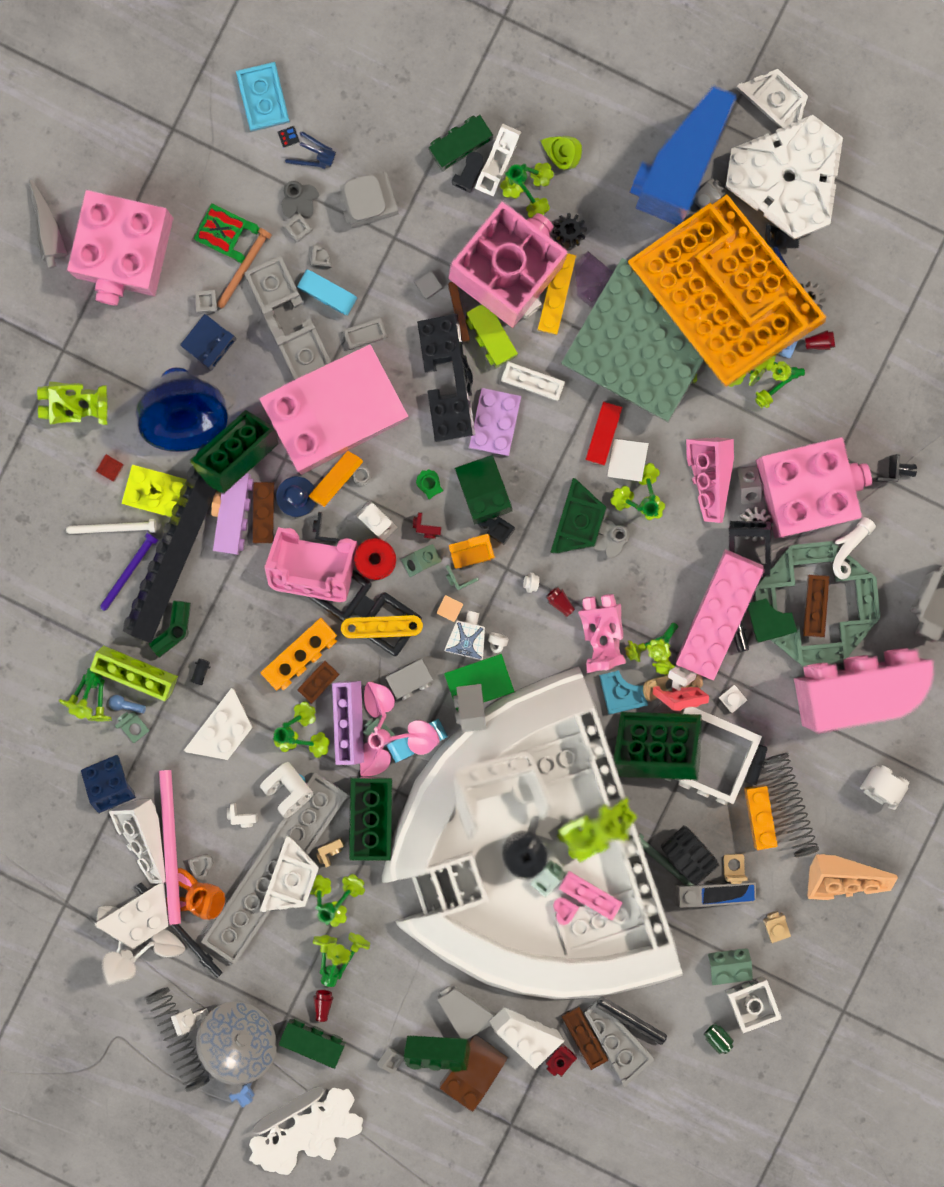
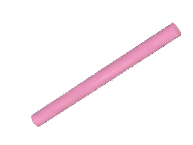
M163 770L159 771L168 921L169 925L181 924L172 771Z

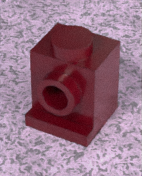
M562 1043L545 1060L546 1065H548L546 1069L553 1076L559 1074L562 1077L573 1062L577 1060V1055ZM559 1059L564 1061V1064L561 1066L556 1064Z

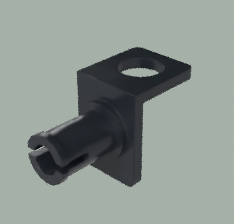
M899 454L890 455L888 478L875 477L872 478V482L895 483L899 482V476L915 477L917 471L909 470L917 469V465L900 464Z

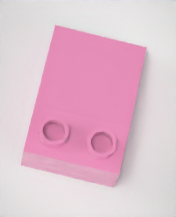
M371 344L259 398L294 466L301 475L409 419Z

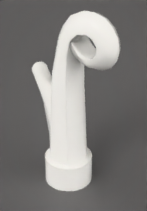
M863 517L852 532L835 541V544L844 543L833 562L834 574L839 579H847L851 574V567L844 561L845 558L876 528L874 522L869 518ZM841 566L845 569L844 573L841 571Z

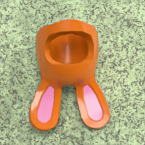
M178 868L179 886L188 890L186 898L179 897L180 912L190 911L197 917L205 920H212L218 917L225 904L224 892L218 886L198 882L188 871Z

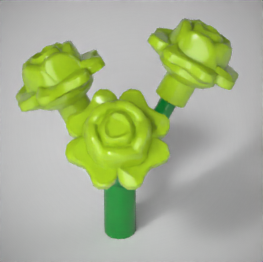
M672 622L663 636L646 644L641 643L637 645L628 640L629 645L625 648L627 657L630 660L635 659V661L641 662V652L647 648L649 651L648 656L653 657L654 661H657L652 663V666L656 667V673L669 674V671L675 667L669 661V656L671 655L669 640L678 629V625Z

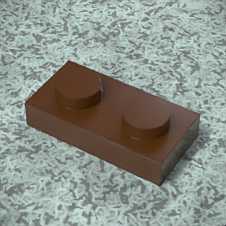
M325 660L297 691L312 704L340 674Z

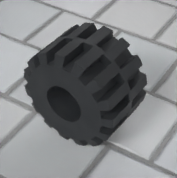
M684 825L661 845L662 851L670 859L669 862L695 886L719 866L713 854Z

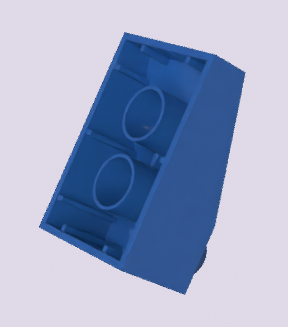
M713 86L658 152L654 164L651 165L642 161L630 190L631 194L639 197L636 209L676 226L683 222L736 95Z

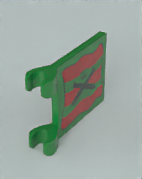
M211 203L194 240L242 263L245 256L234 250L243 230L246 229L257 235L260 228L257 224Z

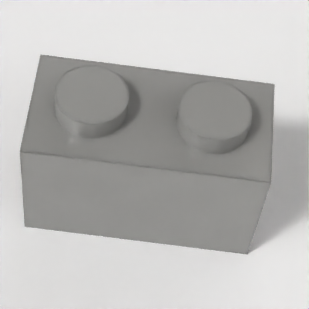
M423 659L386 677L396 698L401 697L402 700L413 696L412 691L418 688L422 691L432 686L430 682L433 681Z
M481 684L457 687L454 705L455 708L459 707V711L455 712L456 723L461 724L462 732L486 729Z

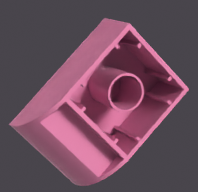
M898 648L883 652L885 662L878 663L877 657L860 655L843 659L845 669L841 670L836 669V664L828 665V662L803 666L805 676L794 678L802 726L818 733L902 717L914 710L928 693L933 677V662L929 659L919 658L917 649Z

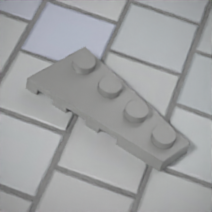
M596 1000L584 1013L624 1087H626L655 1059L621 1021L597 1008Z

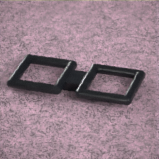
M354 570L351 579L362 585V587L345 612H342L324 599L308 597L342 622L350 618L353 613L360 617H375L385 602L406 616L414 615L422 620L419 614L386 592H382L376 602L367 597L366 594L371 588L372 583ZM411 622L409 628L411 630L416 629L417 624ZM411 636L400 637L394 647L380 637L367 639L396 657Z

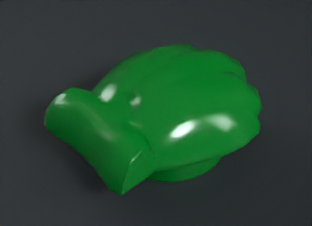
M430 469L427 471L422 470L420 475L417 476L416 484L427 495L428 500L444 491L440 486L439 476L435 471Z

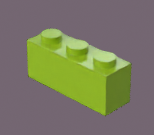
M482 304L466 313L467 319H465V322L469 329H474L478 335L475 339L480 348L484 347L488 354L485 357L490 365L494 364L498 368L518 356L516 349L494 313Z

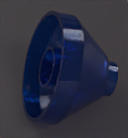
M179 367L166 370L161 378L142 396L136 408L137 425L141 437L151 446L165 451H190L200 448L202 444L207 445L226 428L228 422V413L223 394L215 386Z

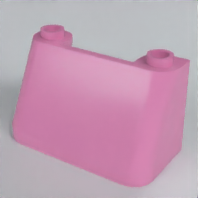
M278 527L265 564L268 585L280 592L335 602H345L349 593L355 563V552L358 548L357 541L345 538L339 540L337 546L299 540V536L294 529Z

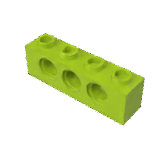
M104 645L96 652L90 671L163 701H166L171 696L178 678L174 674Z

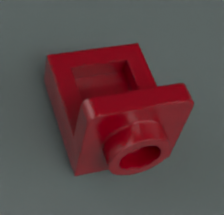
M418 512V517L414 516L413 528L416 529V533L424 534V538L436 539V535L441 536V527L421 525L423 513Z

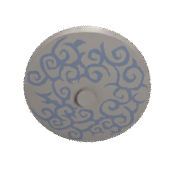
M243 1002L221 1004L210 1011L199 1026L197 1033L199 1058L205 1069L221 1082L230 1085L249 1084L262 1077L269 1070L275 1059L277 1042L274 1029L268 1018L259 1009Z

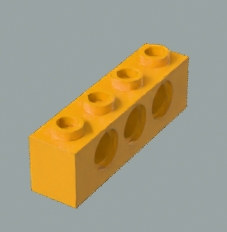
M320 618L260 673L276 691L280 688L284 691L292 683L290 679L294 675L299 677L307 670L305 666L310 661L314 663L322 656L320 652L325 647L329 650L337 643L335 638L338 635L323 618ZM313 636H318L321 639V645L318 648H314L310 643ZM298 650L305 651L306 659L304 661L296 659L295 654ZM284 663L289 664L291 667V672L288 675H284L280 671L281 665Z

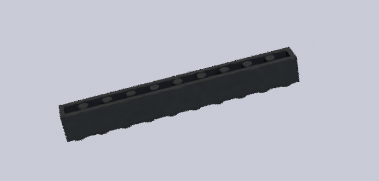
M202 444V446L198 449L197 453L206 445ZM194 466L188 471V478L180 490L179 500L174 505L170 521L165 525L164 535L156 546L155 556L148 565V572L140 584L138 596L132 602V610L129 617L124 621L123 632L149 643L154 638L216 492L214 488L206 483Z

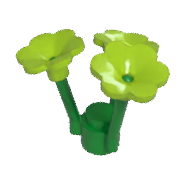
M537 163L534 169L527 167L526 164L521 166L518 164L512 165L508 172L505 173V180L500 183L503 196L517 199L520 197V193L524 192L530 200V204L526 207L528 217L532 218L536 213L544 216L550 209L547 198H533L524 182L527 179V171L531 173L530 175L535 186H548L550 180L554 177L551 165L549 163Z
M648 463L644 466L642 482L639 481L641 485L647 484L649 497L643 498L639 505L632 501L634 493L630 491L628 486H622L613 491L611 504L619 511L632 506L637 511L645 514V518L648 520L661 518L663 515L662 511L665 509V503L660 501L659 496L654 495L652 484L656 482V477L660 475L659 469L655 468L653 463Z
M88 668L86 674H83L74 695L72 694L69 700L66 701L59 699V703L68 707V712L79 719L87 718L88 721L97 722L112 721L110 716L104 715V707H102L105 679H102V675L90 671V668ZM85 685L86 689L83 698L80 699L79 703H77L79 699L78 695L80 694L83 686ZM98 685V707H96V714L92 716L93 710L87 707L88 702L86 700L90 689L97 688Z
M306 701L295 705L294 718L284 722L282 727L277 728L274 732L273 740L275 746L280 747L282 752H288L290 749H295L297 744L307 745L314 757L320 758L322 755H326L330 740L325 737L323 732L313 735L310 741L298 740V733L293 731L290 726L297 721L302 726L313 724L316 721V710L314 707L309 706Z
M350 874L349 877L345 876L342 879L344 884L343 890L345 891L343 896L338 901L322 904V897L331 892V880L324 878L322 875H316L310 895L317 897L315 909L318 910V919L326 925L330 923L333 927H337L340 923H345L347 920L345 915L347 908L341 904L348 895L357 897L365 893L363 887L365 883L362 879L357 878L354 874Z
M350 932L348 939L353 942L350 951L345 949L343 945L337 944L336 937H330L329 935L314 936L313 944L320 945V952H322L321 969L319 972L322 975L321 983L328 987L336 986L337 980L341 979L355 952L357 953L360 948L369 950L370 942L361 935ZM326 957L332 960L333 963L332 965L327 966V968ZM343 963L340 970L338 971L337 965Z

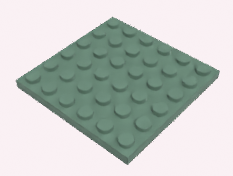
M621 258L561 364L662 420L669 422L704 359L631 268L628 261Z

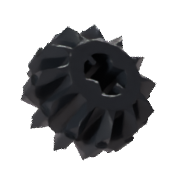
M567 213V219L561 215L559 216L560 222H554V226L557 228L553 229L552 233L559 234L555 237V241L557 242L562 239V247L565 246L566 242H568L569 248H572L573 242L579 246V239L585 240L586 236L582 233L587 232V228L581 227L585 221L580 220L577 222L579 217L577 214L574 216V219H571L570 213ZM569 226L572 227L574 234L572 232L570 235L566 234L567 230L565 228L569 229Z

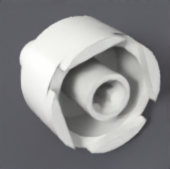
M883 765L881 767H872L860 789L864 790V793L882 805L886 802L890 804L888 808L896 810L908 790L909 782L902 777L897 778L893 776V771Z

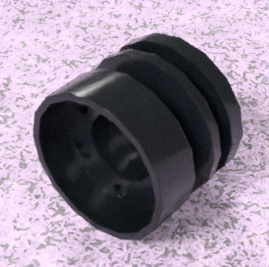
M529 831L515 832L503 844L502 856L506 868L517 878H535L545 869L548 860L547 850L540 838ZM528 852L530 859L526 858L523 861L521 854L525 855Z

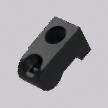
M471 152L467 155L466 166L461 176L454 175L452 185L471 193L483 168V157L480 153Z

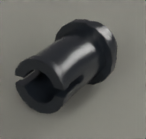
M199 658L198 662L195 661L196 667L190 681L203 685L207 670L211 666H209V661Z

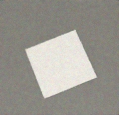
M614 439L607 477L642 482L649 443Z

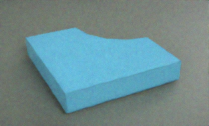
M619 670L599 675L608 715L648 706L643 693V685L635 686L627 683L622 678Z

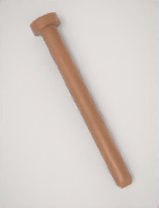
M260 227L258 233H260L219 299L217 306L221 309L227 304L243 278L244 272L248 270L265 240L272 237V234Z

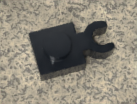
M499 516L495 521L490 519L486 523H478L479 527L483 529L489 528L487 534L505 545L515 530L513 525Z

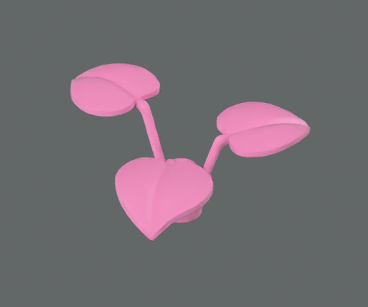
M374 682L366 683L364 690L366 710L372 717L382 715V718L377 727L374 728L375 732L369 736L368 742L364 743V762L360 763L361 776H374L382 773L389 767L391 756L388 751L383 749V746L393 740L409 737L408 746L410 750L419 755L431 752L439 744L440 740L436 730L425 721H413L408 725L409 733L393 737L386 730L380 729L386 718V712L394 708L395 698L392 691L386 686Z

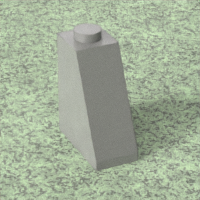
M448 986L439 992L438 1001L460 1038L469 1039L491 1025L489 1021L496 1014L458 987L450 988Z

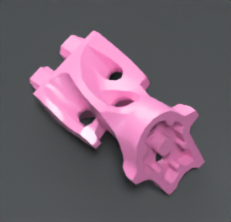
M613 594L601 596L602 606L596 605L595 596L583 598V609L578 612L583 624L585 641H590L594 650L592 658L587 659L586 662L587 673L598 670H610L617 665L626 663L625 657L619 650V640L623 639L621 604H616ZM591 623L595 624V632L590 628ZM602 636H606L608 638V641L605 645L600 644V638Z

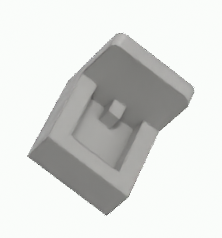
M711 179L695 194L693 201L702 209L709 203L714 204L727 192L720 181Z

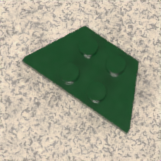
M573 478L550 551L552 554L596 546L607 507L576 478Z

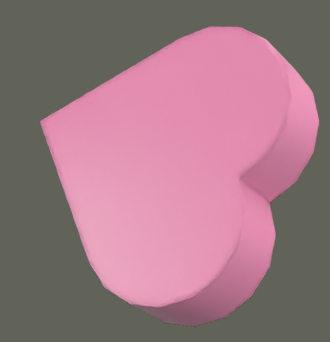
M563 897L557 898L553 904L557 912L556 919L562 925L569 924L579 909L577 905Z

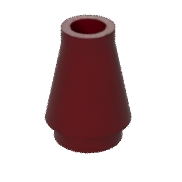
M826 330L805 338L807 350H831L830 348L835 347L833 331L828 332Z
M555 587L547 594L548 603L566 617L574 612L575 608L570 603L563 589L560 590L559 587Z
M317 990L316 995L313 996L316 1013L315 1020L326 1022L328 1021L334 997L331 991Z

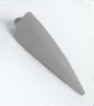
M29 180L36 212L37 243L42 261H47L48 268H55V259L68 254L50 208L32 180Z

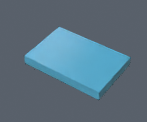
M275 62L236 71L250 131L290 122Z

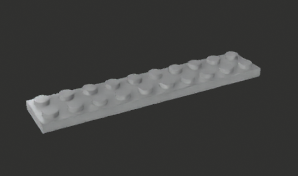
M314 772L307 783L313 791V796L292 816L282 820L201 941L234 965L271 911L262 912L260 909L286 836H290L309 855L349 795L316 772Z

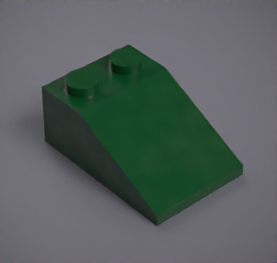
M493 455L455 467L474 525L513 512Z

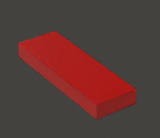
M603 401L585 460L605 466L622 407Z

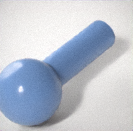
M113 695L108 702L109 707L114 711H119L122 708L142 714L146 711V706L124 701V698L120 695Z

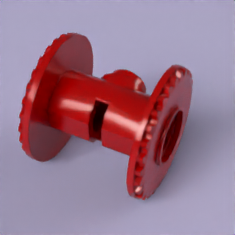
M377 538L368 539L361 543L355 552L354 560L357 570L369 579H384L393 572L396 566L395 551L384 540ZM374 554H379L381 557V561L377 565H373L370 561L371 556Z

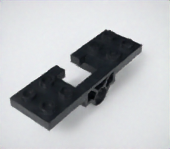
M458 314L417 321L424 372H436L437 365L453 363L457 393L440 396L439 389L427 391L435 442L476 436L470 401L473 374L467 362V357L463 354Z

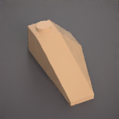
M816 854L809 869L807 896L808 899L830 900L834 899L835 895L841 894L851 897L853 893L862 891L866 894L891 891L898 877L895 874L839 856Z

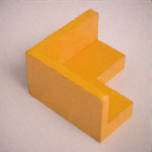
M488 534L449 545L455 569L494 559Z

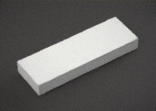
M507 362L501 379L502 382L555 401L559 400L565 381L511 362Z

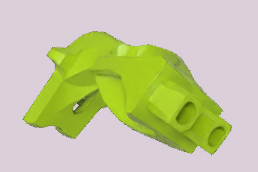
M50 381L48 386L37 388L38 400H49V406H38V418L49 419V424L52 425L64 422H81L82 417L94 416L98 418L99 424L107 425V385L99 386L97 390H81L83 389V384ZM67 390H74L72 392L65 394ZM85 400L88 403V407H80L79 401ZM71 410L74 414L66 415L65 411Z
M627 797L620 800L612 808H609L606 804L603 805L599 810V818L590 819L586 815L575 820L570 819L558 830L557 838L560 842L567 843L569 846L568 854L572 859H577L581 863L610 847L607 844L608 842L615 840L626 841L629 838L628 829L638 817L629 809ZM617 817H620L622 820L620 824Z

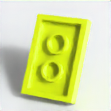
M132 465L121 504L171 517L172 509L177 504L180 490L185 485L187 479Z

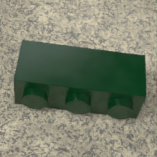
M481 115L469 117L465 120L463 126L452 128L447 132V136L442 139L438 137L430 143L429 152L442 172L465 158L469 153L476 151L493 140V134Z
M294 1018V1020L289 1019L279 1046L335 1069L346 1042H343V1038L338 1035L332 1034L329 1036L324 1033L323 1029L316 1026L310 1028L305 1025L304 1021Z
M407 1035L404 1061L407 1067L414 1070L429 1068L433 1071L449 1069L453 1072L467 1071L470 1045L468 1039Z

